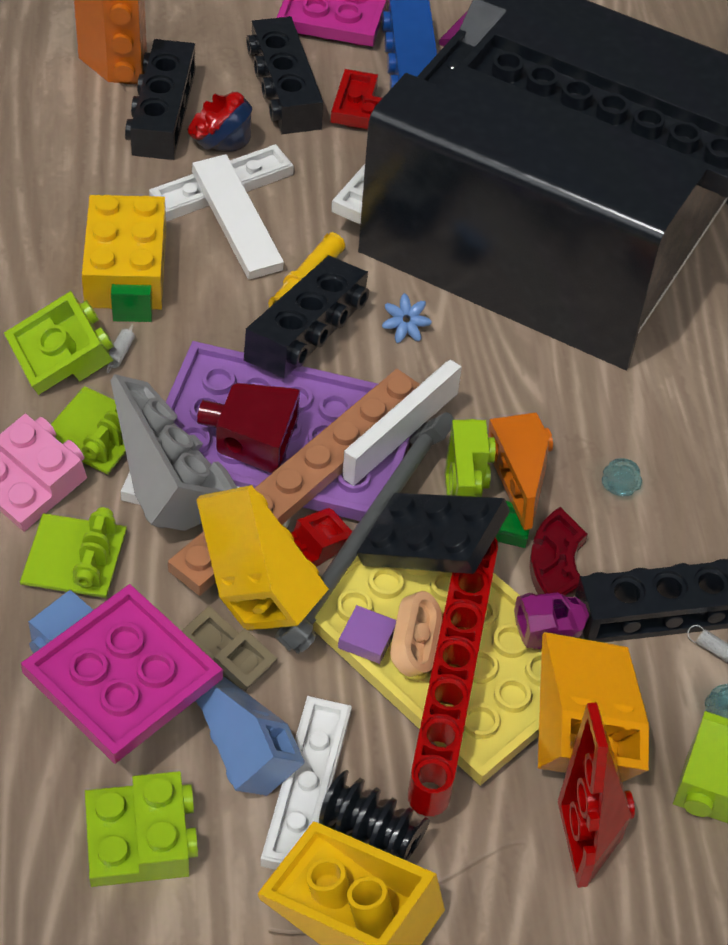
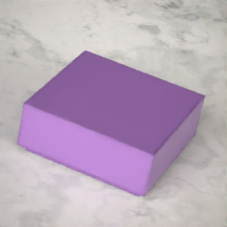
M356 605L339 638L338 648L380 664L393 638L396 620Z

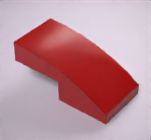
M326 508L297 519L294 531L291 534L294 538V543L306 559L317 567L336 555L353 531L333 509Z

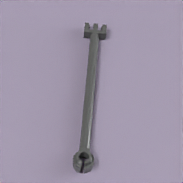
M445 412L425 422L412 434L409 439L413 444L321 576L329 590L298 626L280 627L275 638L288 651L293 649L298 654L302 653L314 642L316 634L312 630L313 624L316 621L315 616L356 558L357 551L393 494L402 491L432 445L444 440L450 432L452 420H454L450 413Z

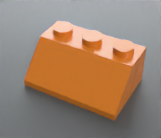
M74 0L79 59L107 82L138 84L139 74H144L143 62L145 52H147L145 0Z

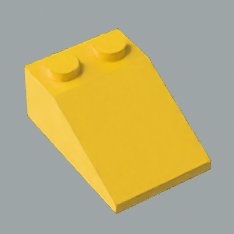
M315 821L311 823L257 893L262 902L320 945H421L445 911L436 873Z

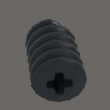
M343 771L335 779L325 795L320 810L319 823L329 828L336 824V831L348 836L352 834V838L366 844L369 843V845L401 859L408 860L421 842L430 820L425 817L416 826L411 825L414 811L412 808L408 807L400 816H396L394 813L397 799L392 797L383 806L378 805L381 793L379 788L376 787L365 797L362 795L365 780L359 778L349 787L346 785L349 771Z

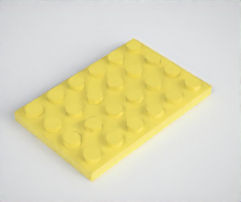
M357 555L315 616L316 621L313 624V631L420 729L432 669L413 677L402 674L391 660L392 640L380 664L339 649L338 642L356 605L397 620L402 599L414 593L426 591L438 602L443 619L452 572L365 566ZM493 573L457 764L480 786L539 736L542 649L526 648L522 642L514 614L516 599L520 595L495 573ZM449 664L452 667H460L455 664ZM448 702L440 703L444 706H454L453 704H450ZM434 742L438 747L447 746L442 742Z

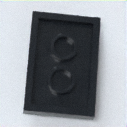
M394 493L357 551V555L365 566L474 574L508 516L510 509L504 498Z

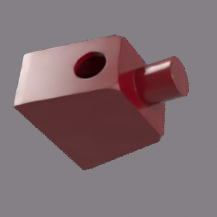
M236 383L232 385L225 404L202 400L198 410L197 423L216 428V450L220 454L273 473L282 465L299 417L300 390Z

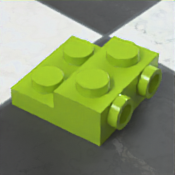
M69 291L4 332L29 383L38 395L72 374L80 382L114 361L108 352L115 347L102 326L96 329L93 325L99 321L97 314L87 300L80 303L72 291Z
M452 420L444 472L446 495L482 497L483 489L490 488L491 469L488 463H494L496 444L494 437H488L486 420Z
M181 771L132 776V786L85 790L89 879L91 887L189 877V858L198 857L196 827L186 828L185 814L194 813L192 784L182 785Z

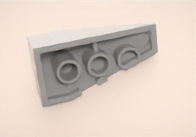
M114 374L110 381L135 496L144 511L145 518L155 527H166L183 531L201 524L196 499L200 495L237 488L233 479L219 461L211 464L199 451L203 443L196 435H188L174 423L177 419V414L148 382Z

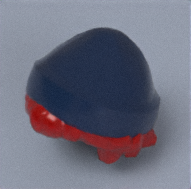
M231 92L226 95L215 93L212 96L213 102L205 101L203 103V110L195 114L187 128L188 134L196 139L197 144L206 150L214 149L224 152L240 150L249 143L251 138L252 106L239 92Z

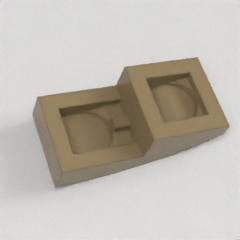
M210 606L182 630L189 639L223 669V677H226L245 691L277 660V657L244 628L238 633Z

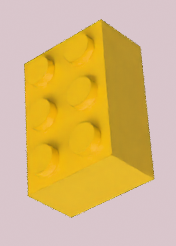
M89 195L82 265V286L84 301L87 300L92 308L112 309V284L151 285L152 309L162 310L167 231L165 197Z

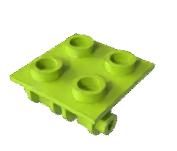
M86 386L79 391L51 423L56 432L55 438L63 444L67 440L72 441L84 455L82 463L105 474H109L126 454L115 400Z
M100 507L96 512H93L89 520L43 513L20 579V585L64 592L71 590L77 594L107 598L127 526L116 525L113 512L105 507Z

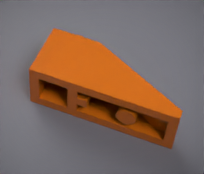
M537 412L490 419L488 437H494L496 444L495 461L493 464L523 529H532L545 476L547 455L553 449L551 431L548 427L544 428Z

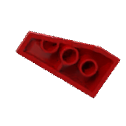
M597 702L587 703L557 801L577 888L589 885L623 839L629 820L633 819L635 815L632 793L629 790H624L620 771Z

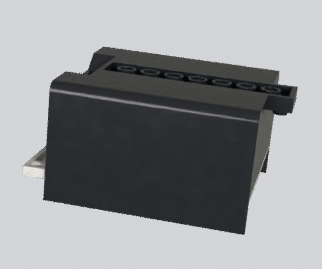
M473 0L458 32L417 77L405 73L375 106L368 123L365 164L332 200L331 212L360 224L359 253L627 371L631 363L638 333L724 203L728 204V54L589 0Z

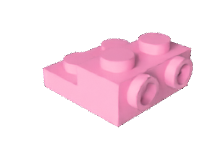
M26 413L0 434V512L23 532L38 521L43 513L46 514L87 479L82 463L84 455L77 445L70 440L62 444L55 438L56 432L46 419L39 417L34 421Z

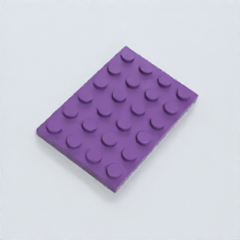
M192 341L166 403L177 414V419L174 423L188 435H196L203 443L199 451L211 464L219 461L228 471L236 486L252 485L255 488L272 473L220 454L216 450V428L197 423L198 410L202 400L225 404L232 385L236 383L299 389V417L282 462L284 464L378 384L304 366L296 367L287 377L282 378L244 361L243 352ZM410 437L355 486L344 480L342 473L303 508L316 511L330 508L338 516L360 521L407 454Z

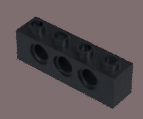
M292 17L252 20V35H247L246 37L249 56L254 55L256 77H262V94L264 99L269 98L271 121H277L281 135L322 130L323 100Z
M154 39L151 52H145L143 71L145 74H139L137 92L139 96H133L131 115L133 119H127L125 139L131 141L132 156L174 160L196 71L195 43Z
M328 255L246 328L244 361L282 378L287 377L296 367H301L307 357L317 347H322L337 328H342L357 309L361 310L365 306L369 297V289L366 288L368 271Z
M728 559L691 565L679 563L671 567L654 569L635 568L631 571L607 574L596 572L588 576H580L575 597L586 604L589 618L582 631L584 639L604 643L688 633V630L689 633L701 632L703 629L708 631L728 629Z

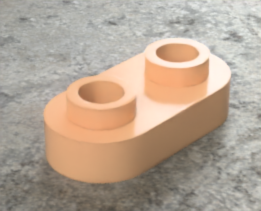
M420 591L402 599L391 643V660L395 667L408 677L426 673L433 668L442 624V613L436 599L426 591Z

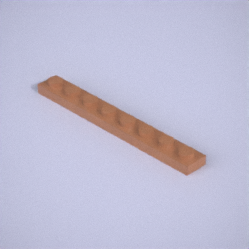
M395 369L254 488L265 497L268 508L281 525L343 473L344 450L420 385L418 382L399 369ZM204 531L168 560V572L199 596L216 583Z

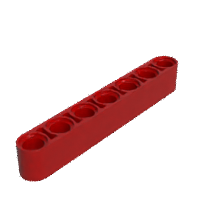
M494 538L474 574L452 572L408 787V802L411 808L423 816L439 815L447 809L450 803L498 551V541L496 538ZM449 664H455L460 667H452ZM448 702L450 704H453L454 706H444L440 703ZM431 742H442L447 746L438 747L433 745ZM432 782L440 788L430 789L422 785V783Z

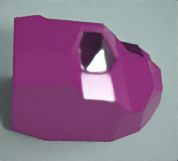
M529 592L517 597L514 608L516 625L526 648L542 649V634L544 632L578 638L581 636L589 618L586 604L576 597H566L559 593L536 595Z

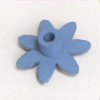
M404 293L400 299V308L394 304L386 303L385 309L393 317L383 322L382 328H397L395 333L396 343H400L405 338L407 332L411 338L419 342L421 334L417 326L426 327L432 324L429 318L419 315L424 310L426 302L419 301L411 307L410 299ZM407 317L409 322H404L403 318Z

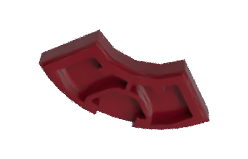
M561 507L553 511L542 522L536 532L530 554V574L537 594L559 593L566 597H574L580 579L574 557L576 552L586 543L588 533Z

